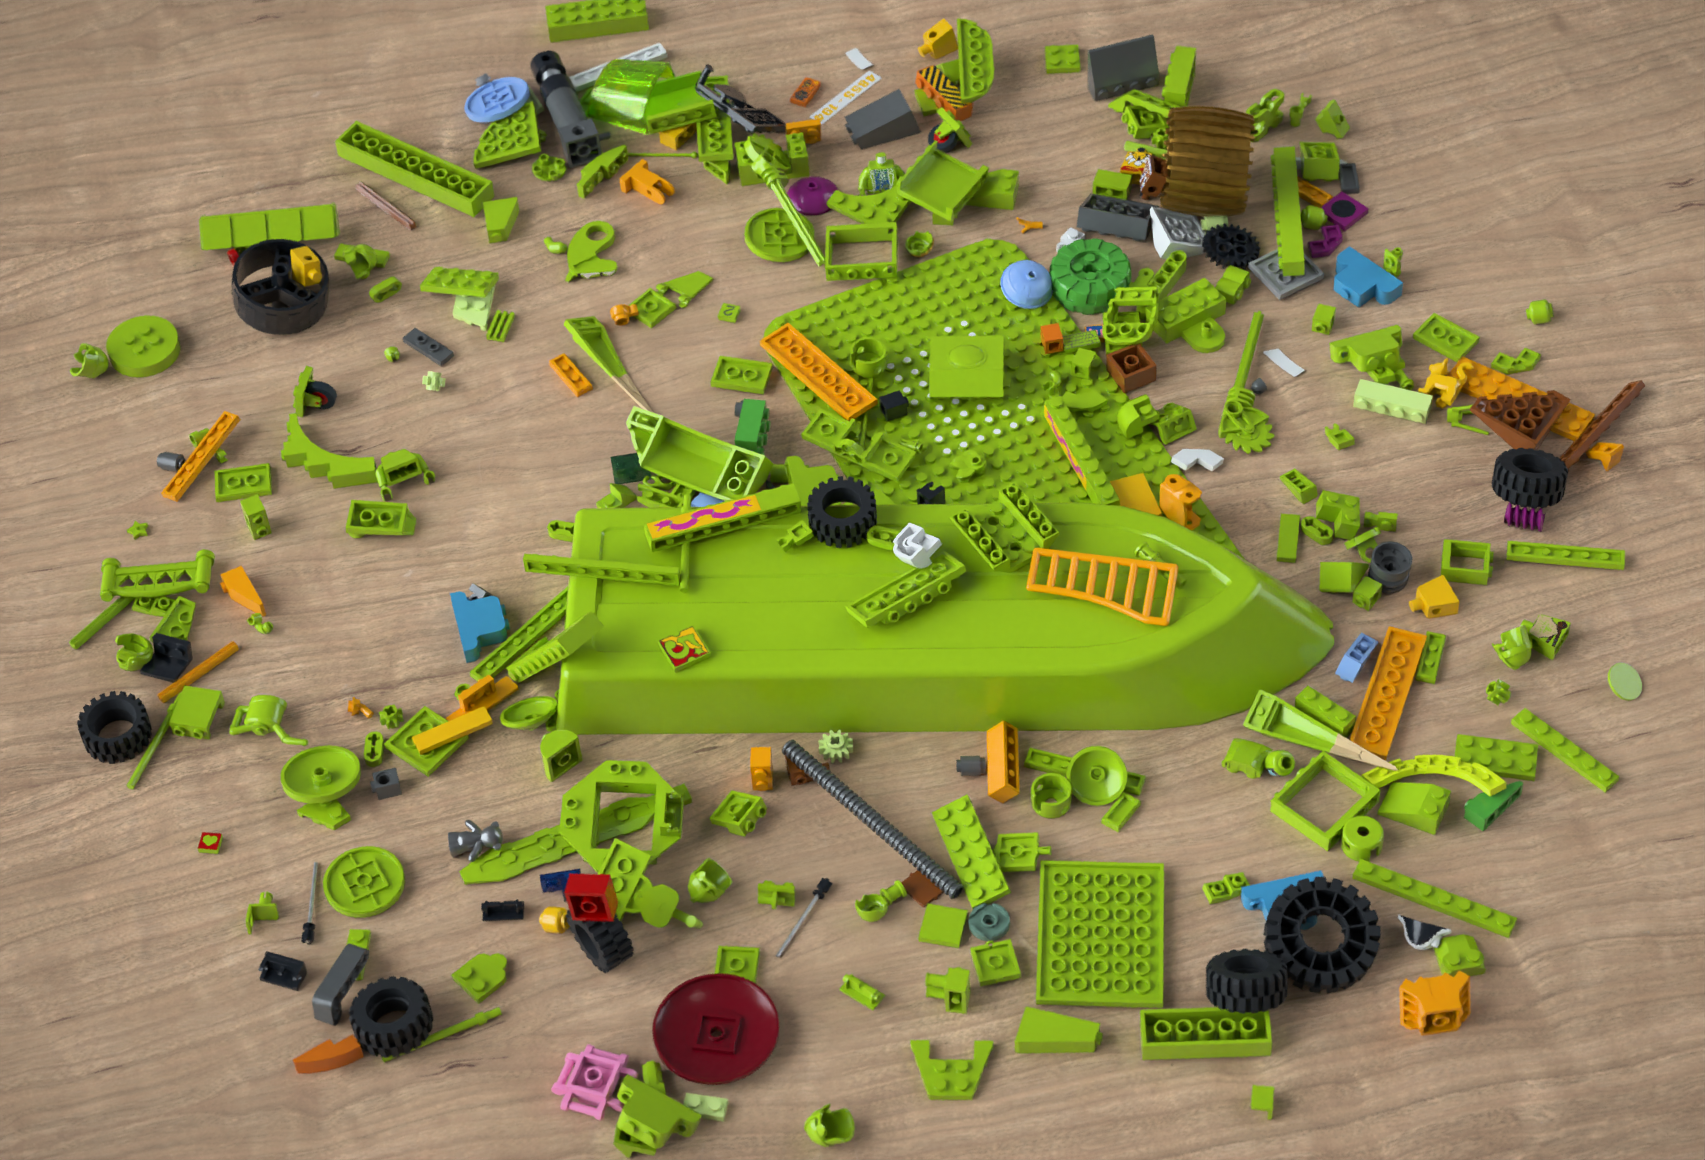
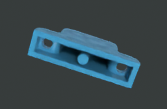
M463 592L450 593L466 663L477 661L480 658L482 647L502 643L507 640V630H510L508 618L504 619L503 617L507 615L504 604L500 605V601L496 596L469 601V597H466V594Z
M1322 870L1242 887V904L1245 909L1250 911L1261 910L1265 920H1267L1273 902L1278 895H1282L1285 888L1291 884L1296 886L1299 880L1309 878V881L1312 882L1315 877H1324ZM1314 915L1307 918L1305 925L1301 924V929L1307 930L1315 926L1318 916Z

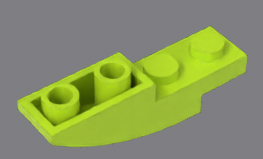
M626 145L616 147L601 154L581 170L582 179L577 183L579 197L585 199L603 178L610 180L618 172L619 168L629 158Z

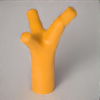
M1019 217L1016 218L1019 224L1025 226L1021 231L1022 234L1032 228H1043V222L1026 221Z

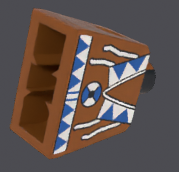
M1149 155L1140 177L1141 193L1139 196L1142 199L1149 200L1150 196L1158 197L1166 183V177H1168L1166 159Z

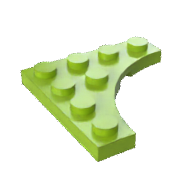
M896 185L882 193L867 196L850 195L836 190L827 201V207L861 224L897 222L911 201L897 194L898 186Z

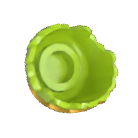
M916 231L914 235L907 239L905 247L912 256L924 257L932 250L934 238L929 231L924 233Z

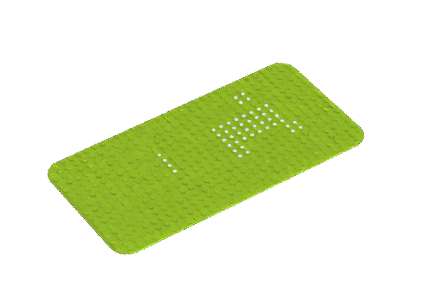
M987 238L983 241L975 242L898 271V277L879 278L785 313L780 317H776L765 329L763 338L785 324H791L853 379H855L856 373L851 368L850 348L852 344L864 337H874L885 344L887 349V366L883 373L874 377L872 395L877 398L878 404L869 410L864 450H867L870 446L871 438L874 434H879L882 431L885 438L898 444L901 442V438L915 442L919 440L920 443H923L922 453L916 455L898 482L837 454L830 453L847 480L848 477H854V482H857L858 479L863 481V487L867 484L873 492L880 489L896 505L917 504V489H921L929 482L934 483L930 490H935L939 486L945 488V504H992L999 500V490L1014 481L1034 503H1092L1044 417V401L1063 396L1067 391L1082 395L1094 390L1108 399V404L1100 409L1088 412V410L1076 411V413L1071 412L1109 481L1143 473L1159 505L1160 484L1165 481L1168 475L1178 474L1187 479L1179 467L1171 462L1172 457L1148 425L1143 426L1142 433L1128 439L1125 438L1119 429L1117 416L1120 408L1130 399L1108 373L1105 364L1097 353L1091 364L1089 380L1071 375V363L1076 352L1065 354L1063 349L1061 352L1045 354L1041 341V326L1059 323L1062 336L1081 333V331L1053 294L1044 306L1036 309L1018 307L1005 297L1000 285L1004 270L1015 262L1029 260L1017 245L1007 241ZM931 336H1004V399H930L929 365ZM767 352L810 422L820 409L843 418ZM1056 370L1062 375V383L1055 389L1053 395H1049V389L1044 390V383L1049 380L1052 381L1049 377L1050 372ZM900 390L903 397L906 396L909 402V407H907L908 415L887 422L880 410L879 397ZM966 450H975L979 455L985 457L987 463L984 471L974 473L969 478H956L959 469L950 464L955 457L963 456ZM1200 498L1192 504V511L1201 518L1200 525L1192 531L1225 547L1244 559Z

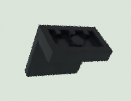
M155 633L152 637L154 646L152 659L142 667L140 673L175 683L193 660L191 642Z

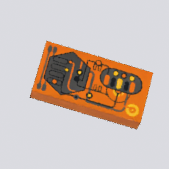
M805 77L791 96L790 103L806 107L821 87V82Z

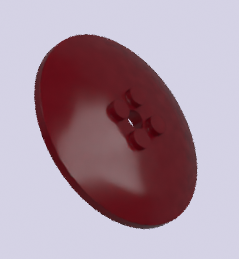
M723 973L698 976L674 988L659 1005L652 1026L654 1046L665 1066L679 1077L703 1085L728 1084L753 1074L772 1055L777 1045L780 1031L778 1012L770 996L760 986L746 978ZM714 1031L722 1032V1035L719 1037H713L711 1034Z

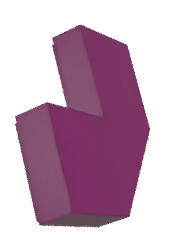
M1339 225L1321 227L1324 240L1308 242L1311 259L1330 256L1341 244L1343 236Z

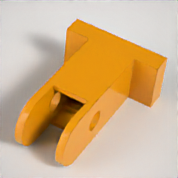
M644 159L640 160L619 178L622 192L628 193L633 189L658 204L665 202L663 193L668 196L675 194L673 185L649 171L648 162Z

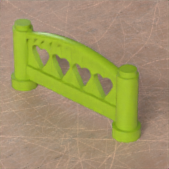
M203 549L197 552L195 561L121 567V563L117 559L106 558L102 561L101 565L103 575L100 597L103 601L109 602L114 596L158 597L196 589L199 593H206L210 587L211 568L215 562V555L212 551ZM183 574H188L191 578L190 581L177 582ZM166 575L173 580L170 583H158ZM146 577H149L154 582L150 585H139ZM127 579H131L134 582L133 586L120 587Z

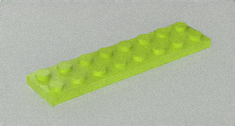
M728 75L708 77L704 85L721 96L713 87L714 85H728ZM715 105L717 117L697 122L699 162L734 160L731 117Z

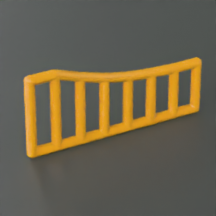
M1034 548L1026 588L1028 591L1090 601L1121 612L1145 624L1167 626L1170 622L1179 567L1177 564ZM1040 556L1052 557L1047 585L1035 584ZM1060 558L1071 559L1066 588L1055 586ZM1079 561L1091 562L1086 592L1074 590ZM1099 563L1111 564L1105 598L1093 594ZM1119 565L1130 566L1124 605L1112 601ZM1138 568L1150 569L1143 613L1141 614L1131 609ZM1158 570L1170 571L1162 618L1150 616Z

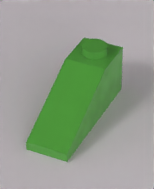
M1517 781L1508 784L1506 789L1491 797L1483 792L1474 799H1469L1464 806V818L1480 830L1485 831L1521 796L1523 782Z

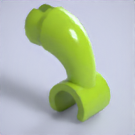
M1056 370L1050 372L1049 377L1052 381L1049 380L1044 383V390L1049 389V395H1053L1055 389L1062 383V375Z
M254 613L247 619L248 624L254 625L262 634H269L273 630L271 622L268 621L261 624L262 615L260 613Z

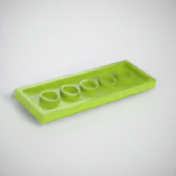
M968 794L931 812L972 908L974 909L984 903L988 905L1010 894V888Z

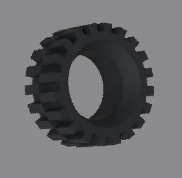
M838 476V480L834 481L832 477L828 479L827 484L823 481L819 483V489L814 487L812 495L809 494L807 503L809 527L812 529L814 537L817 536L818 541L822 543L826 540L827 546L831 547L832 543H835L836 548H841L842 544H846L847 548L852 547L853 542L859 545L862 543V538L867 540L869 528L877 526L875 494L867 484L863 487V481L859 479L857 482H854V477H848V480H844L843 476ZM838 502H850L860 507L857 513L847 518H834L824 511L828 506Z
M111 691L110 696H105V693L99 695L101 699H91V705L86 704L83 707L84 712L79 713L80 720H77L78 730L87 753H90L94 759L98 757L99 762L104 763L108 759L109 764H115L117 759L122 763L125 762L124 758L128 756L130 760L135 758V752L142 753L144 751L142 746L147 747L149 744L148 738L152 737L151 723L142 701L139 698L136 699L135 695L131 693L127 697L126 692L120 691L119 695H116L115 691ZM123 720L133 724L126 733L118 737H99L100 731L111 722Z
M570 910L566 912L567 922L571 926L570 930L575 935L576 942L580 944V948L586 953V957L589 960L591 959L593 965L598 967L603 973L609 972L634 955L631 939L628 938V933L624 930L621 920H618L616 913L613 921L572 920Z

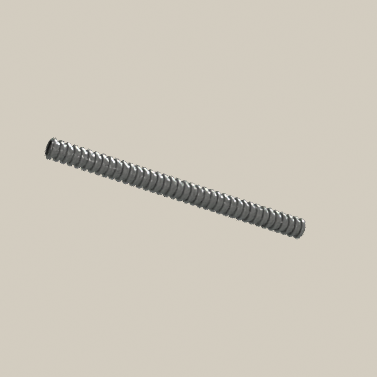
M794 739L788 741L783 746L782 753L788 759H791L796 766H800L801 770H804L818 785H822V788L831 793V796L840 801V804L844 805L846 809L849 808V811L853 812L854 816H858L859 820L867 824V827L876 832V835L885 840L891 848L894 847V850L903 855L904 859H908L907 861L912 863L913 867H917V870L926 875L927 879H931L930 881L935 883L937 887H940V890L944 891L946 895H949V898L954 899L960 895L963 885L957 879L954 880V877L952 875L949 876V873L945 872L943 867L940 868L938 863L935 864L936 862L933 859L931 860L929 855L926 856V853L917 848L916 844L908 840V837L903 836L904 834L899 832L897 828H894V825L885 820L879 812L876 813L874 808L872 809L870 805H867V802L858 797V794L849 789L844 782H840L839 778L831 774V771L827 770L816 758L814 759L812 755H809V752L800 747Z

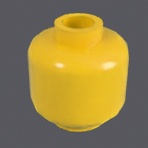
M552 906L545 908L539 918L543 930L547 933L558 934L566 932L570 928L566 917L567 909Z

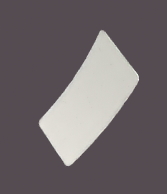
M857 48L845 53L861 70L873 65Z

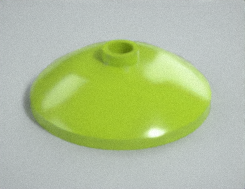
M549 696L527 698L503 710L500 714V721L504 726L511 729L534 730L546 723L555 714L558 704L556 699Z
M1090 746L1080 750L1072 757L1067 767L1066 779L1070 782L1072 794L1078 800L1089 805L1101 806L1113 802L1122 794L1127 783V769L1124 761L1115 751L1103 746ZM1094 770H1100L1101 774L1095 775Z

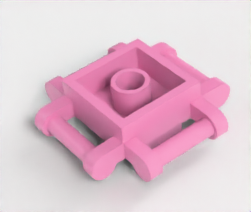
M589 1044L584 1052L581 1051L580 1055L568 1053L558 1081L553 1084L551 1089L557 1095L564 1094L561 1110H573L594 1116L595 1119L601 1121L604 1118L607 1107L621 1112L625 1104L620 1102L618 1097L616 1099L611 1097L620 1076L625 1078L629 1074L636 1079L638 1077L636 1071L625 1068L629 1056L596 1049L595 1046ZM573 1097L578 1098L580 1103L573 1102Z

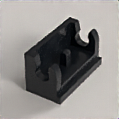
M927 483L921 489H917V504H945V488L939 486L935 490H930L934 483Z
M266 951L265 957L259 966V971H261L260 981L295 991L299 990L307 975L304 961Z

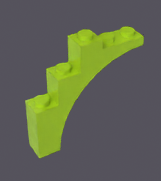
M289 414V422H286L290 435H287L288 441L283 442L284 450H281L282 461H286L287 468L304 466L305 471H309L310 478L327 476L328 482H332L333 489L378 483L375 474L377 468L374 457H345L321 449L303 433L297 414Z

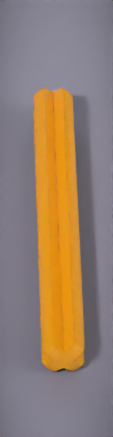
M234 641L228 643L176 680L175 683H172L158 693L159 700L162 703L170 700L183 690L184 685H191L239 650L238 645Z

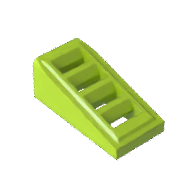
M1293 469L1280 476V480L1302 504L1317 498V486L1297 469Z

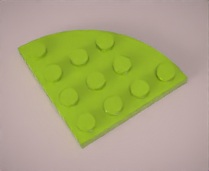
M534 101L527 102L513 114L494 121L484 131L479 139L480 143L474 151L473 161L475 169L541 152Z

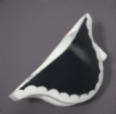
M1398 915V919L1404 926L1407 942L1417 950H1428L1432 947L1438 948L1441 937L1450 934L1452 931L1448 928Z

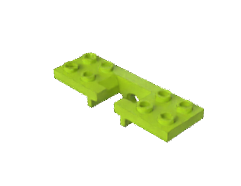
M823 409L817 412L802 432V439L896 482L899 481L916 457V451L885 438L882 431L879 434H874L871 438L870 446L867 450H864L860 444L858 445L855 441L846 438L848 434L857 438L861 432V426L856 425L855 419L852 418L848 421Z

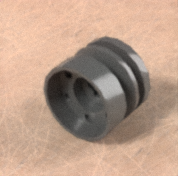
M1391 541L1381 543L1373 550L1368 577L1382 584V593H1396L1405 588L1412 566L1413 557L1411 552L1404 545Z

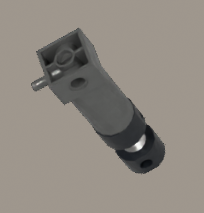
M550 50L538 53L533 57L530 68L537 84L540 85V93L559 132L563 153L570 168L590 163L602 154L600 141L610 139L611 134L606 132L598 135L592 118L587 119L570 77L566 75V69L559 54Z

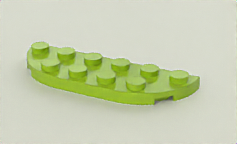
M957 18L961 103H971L982 98L992 87L994 80L992 40L989 33L977 26L976 22Z

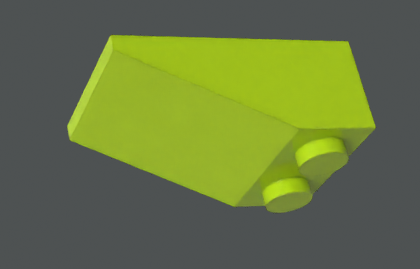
M1300 142L1301 173L1303 179L1308 181H1315L1316 179L1333 181L1338 179L1340 158L1335 143Z
M999 169L988 172L987 180L966 205L1014 210L1019 188V171Z
M1392 782L1377 815L1435 835L1449 806L1451 790L1434 784Z

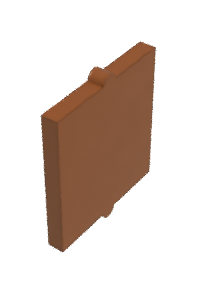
M918 870L910 873V876L901 882L906 893L923 908L927 906V903L929 904L933 900H937L938 896L944 892L935 883H932L931 879H927L926 875H923Z

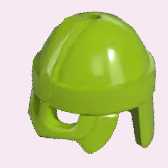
M87 343L80 344L78 352L74 354V358L82 363V368H71L70 373L78 377L97 378L104 374L108 368L109 361L107 355L99 347Z
M1525 625L1501 633L1502 644L1492 643L1499 659L1513 670L1525 665L1531 657V648L1533 646L1529 640Z
M711 858L704 860L690 875L688 893L691 897L690 901L693 903L714 902L732 884L728 873Z
M829 1103L821 1109L814 1111L807 1118L804 1130L814 1143L823 1147L848 1142L852 1139L855 1131L854 1120L848 1109L843 1108L831 1111L829 1110L831 1106Z

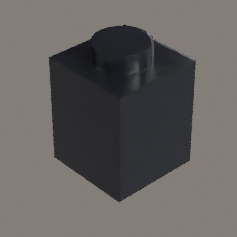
M900 390L879 397L880 410L887 422L908 415L907 407H909V402L906 396L903 397Z

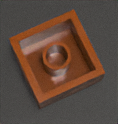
M1140 343L1107 354L1106 370L1123 393L1156 381L1157 365Z

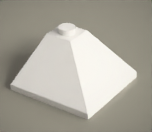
M1151 207L1154 247L1160 258L1166 260L1172 252L1177 250L1185 252L1187 257L1204 254L1202 243L1206 233L1202 230V226L1195 215Z

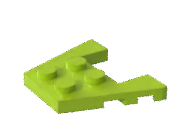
M910 1040L911 1050L915 1056V1061L920 1070L929 1100H973L982 1072L987 1065L990 1052L993 1050V1040H974L973 1060L929 1059L930 1040Z

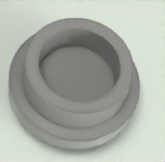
M485 73L476 78V86H482L490 82L491 76Z

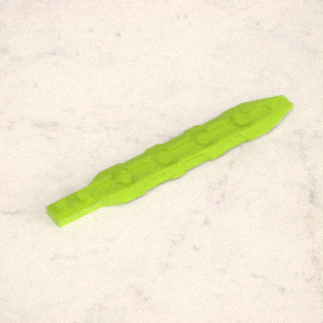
M685 783L673 787L684 798V806L692 803V797ZM656 794L649 797H628L600 809L597 845L619 835H627L643 829L654 818ZM560 825L534 832L533 835L515 842L502 844L499 851L491 848L459 872L465 885L500 882L523 874L524 871L542 864L558 861L562 857L577 851L560 835Z

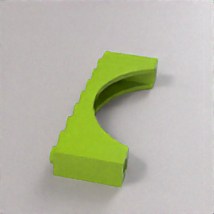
M590 611L550 641L544 637L506 667L508 675L512 680L519 683L570 656L604 627L603 624Z

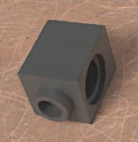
M396 767L372 773L374 781H370L373 793L377 792L378 800L402 795Z

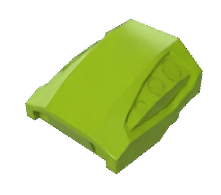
M1234 738L1226 757L1222 760V767H1225L1231 773L1242 771L1251 779L1260 778L1265 769V758L1272 749L1256 742Z

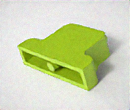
M1394 325L1329 342L1331 359L1335 363L1351 362L1361 372H1368L1400 362L1399 348L1402 346L1401 327Z
M788 456L784 464L788 483H794L801 500V506H807L809 494L812 495L814 487L819 489V483L823 481L827 484L828 479L832 477L834 481L838 480L839 474H836L835 469L830 465L807 468L799 456ZM841 502L834 503L832 505H841Z
M629 1074L623 1079L617 1095L619 1101L625 1104L617 1122L618 1128L653 1148H662L673 1133L684 1137H691L702 1117L701 1114Z

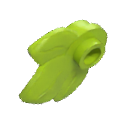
M966 450L963 456L955 457L950 464L959 469L956 478L965 479L971 477L974 473L984 471L987 461L977 451Z

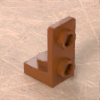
M785 755L786 769L792 786L814 781L804 770L799 768L800 766H796ZM828 762L822 763L827 770H830Z

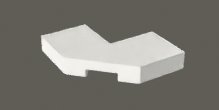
M1182 449L1172 456L1171 459L1173 464L1185 471L1196 463L1213 471L1222 465L1224 458L1204 449Z

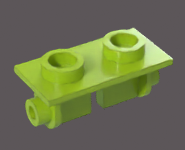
M1396 247L1392 251L1386 248L1383 269L1397 278L1401 274L1400 261L1402 260L1403 251L1400 247Z
M853 974L844 975L843 981L845 983L839 989L872 1011L885 997V994L856 978Z

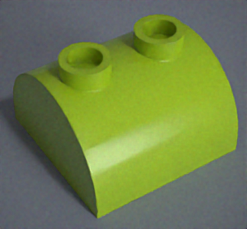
M555 730L543 736L540 750L545 775L552 783L583 761L578 736L569 730Z

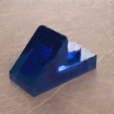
M573 869L541 874L542 892L562 890L564 902H566L564 892L569 874H580L581 870Z

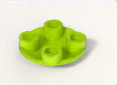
M541 154L539 159L532 165L534 176L543 181L558 180L566 172L565 160L549 156L548 154Z

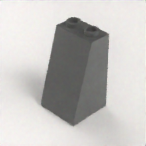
M900 89L845 116L847 121L845 127L849 134L853 133L851 138L855 145H859L861 150L921 133Z

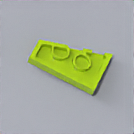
M178 596L149 637L150 642L153 643L152 637L155 633L188 641L196 603Z

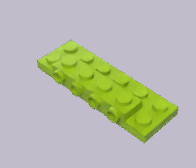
M943 551L930 558L932 564L922 569L914 567L846 606L847 613L867 628L879 621L886 625L897 622L904 614L913 613L918 606L930 603L938 595L946 594L952 588L950 581L957 579L960 575L967 572L965 565Z

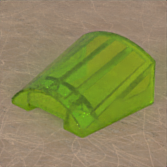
M614 59L609 62L601 71L594 85L588 107V117L648 134L649 130L643 119L644 112L659 77L665 79L675 77L670 62Z

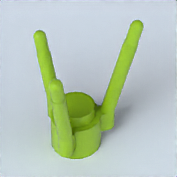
M1472 405L1447 408V423H1452V427H1460L1489 435L1488 431L1458 423V421H1462V415L1473 414L1469 410Z

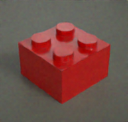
M569 874L564 894L572 920L613 921L618 899L611 875Z

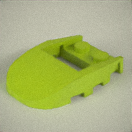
M1116 288L1114 290L1116 296L1114 299H1110L1109 309L1104 313L1103 317L1105 324L1102 333L1105 340L1112 345H1133L1147 341L1152 335L1159 317L1158 288ZM1152 305L1153 307L1149 323H1116L1119 306Z

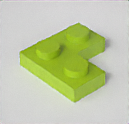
M1400 357V362L1397 364L1371 370L1367 373L1376 383L1386 385L1389 382L1395 381V374L1393 372L1404 369L1405 361Z

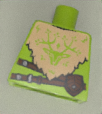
M1541 614L1534 623L1524 619L1520 626H1526L1529 640L1533 646L1532 649L1553 660L1569 635L1571 622Z

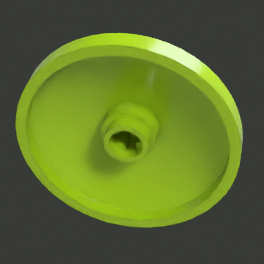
M332 745L317 746L301 751L289 759L282 768L280 779L284 792L290 798L303 803H324L338 799L350 792L359 782L361 767L357 756L346 748Z

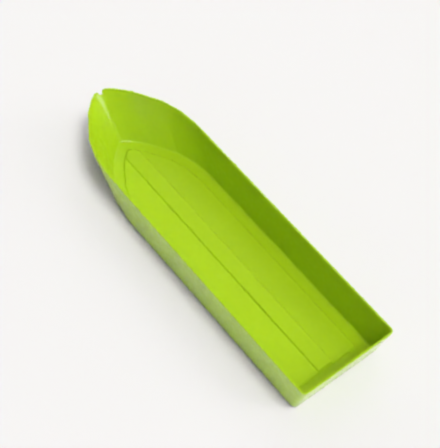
M1081 502L1035 503L1060 532V535L1049 549L1142 560L1140 557H1136L1134 552L1142 542H1147L1154 552L1161 554L1163 561L1177 564L1179 567L1178 573L1187 580V583L1180 590L1175 586L1169 625L1160 626L1145 624L1121 612L1090 601L1028 591L1026 586L1031 563L1012 573L993 570L950 520L951 515L964 508H967L973 514L990 504L876 505L877 526L900 532L909 522L922 527L926 534L940 539L942 543L929 558L945 551L964 564L967 572L960 575L957 579L950 581L952 588L946 594L938 595L930 603L918 606L913 613L904 614L897 622L886 625L879 621L867 628L847 613L846 606L911 570L914 566L902 562L891 550L872 546L864 538H862V543L859 545L853 542L852 547L847 548L846 544H842L841 548H836L835 543H832L831 547L827 546L826 540L821 543L818 541L817 536L799 547L793 544L788 551L784 552L782 545L778 544L777 539L787 536L786 530L802 520L809 527L807 506H801V513L690 542L688 591L686 593H682L680 586L569 576L564 630L590 611L596 615L604 627L570 656L561 660L556 730H569L576 735L830 733V730L834 733H837L838 730H841V733L987 731L1003 720L1018 728V731L1159 730L1202 725L1250 709L1259 689L1274 695L1300 680L1320 663L1334 646V636L1330 633V630L1333 629V622L1320 608L1293 588L1225 547L1166 517L1116 505ZM830 505L824 511L834 518H847L857 513L860 507L858 505ZM682 507L580 509L575 515L571 557L679 567L681 577L682 545L651 552L645 536L644 523L653 519L657 520L668 517L672 514H679ZM992 521L989 524L995 526L999 523L996 521ZM1019 547L1011 548L1012 551L1021 550ZM1040 557L1035 584L1047 585L1052 557ZM1059 559L1055 581L1056 587L1066 588L1071 559ZM1079 561L1074 590L1086 592L1091 562ZM1099 563L1094 595L1105 598L1111 564ZM1119 565L1112 601L1124 605L1130 566ZM1138 568L1131 609L1141 614L1143 613L1150 569ZM1159 572L1157 573L1150 616L1162 618L1168 580ZM694 625L711 652V657L675 673L660 649L657 640Z

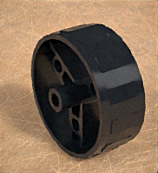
M271 239L256 243L244 250L237 258L232 272L233 304L238 316L252 328L274 335L299 333L312 327L324 315L328 303L329 276L323 258L314 249L307 246L320 261L322 279L318 284L321 290L315 293L292 279L291 249L307 245L294 240ZM272 267L271 277L240 286L244 279L253 272L262 268ZM271 303L272 307L265 305Z

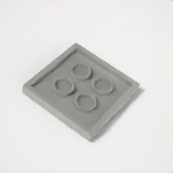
M1278 249L1248 264V268L1279 300L1324 279V273L1305 254V275L1283 276V270L1279 269L1278 258L1282 257H1278Z

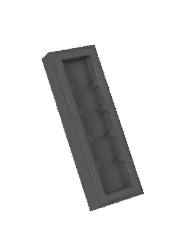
M414 328L403 337L405 344L440 366H443L454 357L453 351L417 328Z

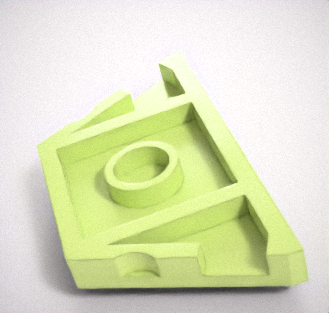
M495 285L486 297L456 295L453 318L465 321L471 326L476 324L480 326L481 330L486 331Z

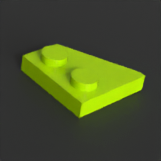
M337 799L324 803H307L297 809L299 817L303 818V816L311 818L314 823L325 825L334 831L351 821L349 813Z

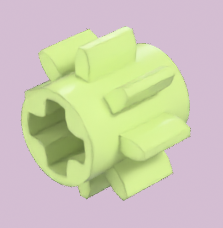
M428 371V376H423L422 384L426 385V390L440 391V387H445L446 378H441L442 373Z

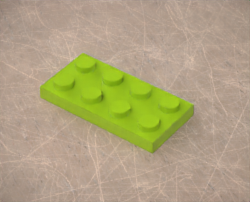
M439 266L432 269L420 284V289L423 292L486 297L499 280V274L491 271L451 269Z
M1457 734L1454 757H1459L1461 761L1466 763H1478L1499 777L1535 781L1538 744Z

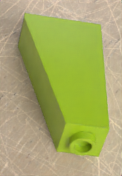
M1026 1006L1015 1039V1053L1095 1052L1097 1045H1101L1103 1033L1100 1032V1023Z

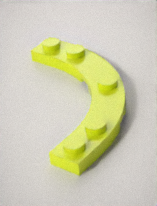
M1416 755L1415 759L1405 761L1396 759L1388 763L1395 766L1398 771L1378 766L1362 774V778L1378 789L1403 777L1428 773L1459 777L1474 784L1490 797L1507 788L1506 781L1488 768L1475 762L1472 764L1461 761L1459 757L1448 755Z

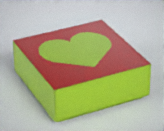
M202 832L197 848L198 852L218 854L223 840L222 834Z

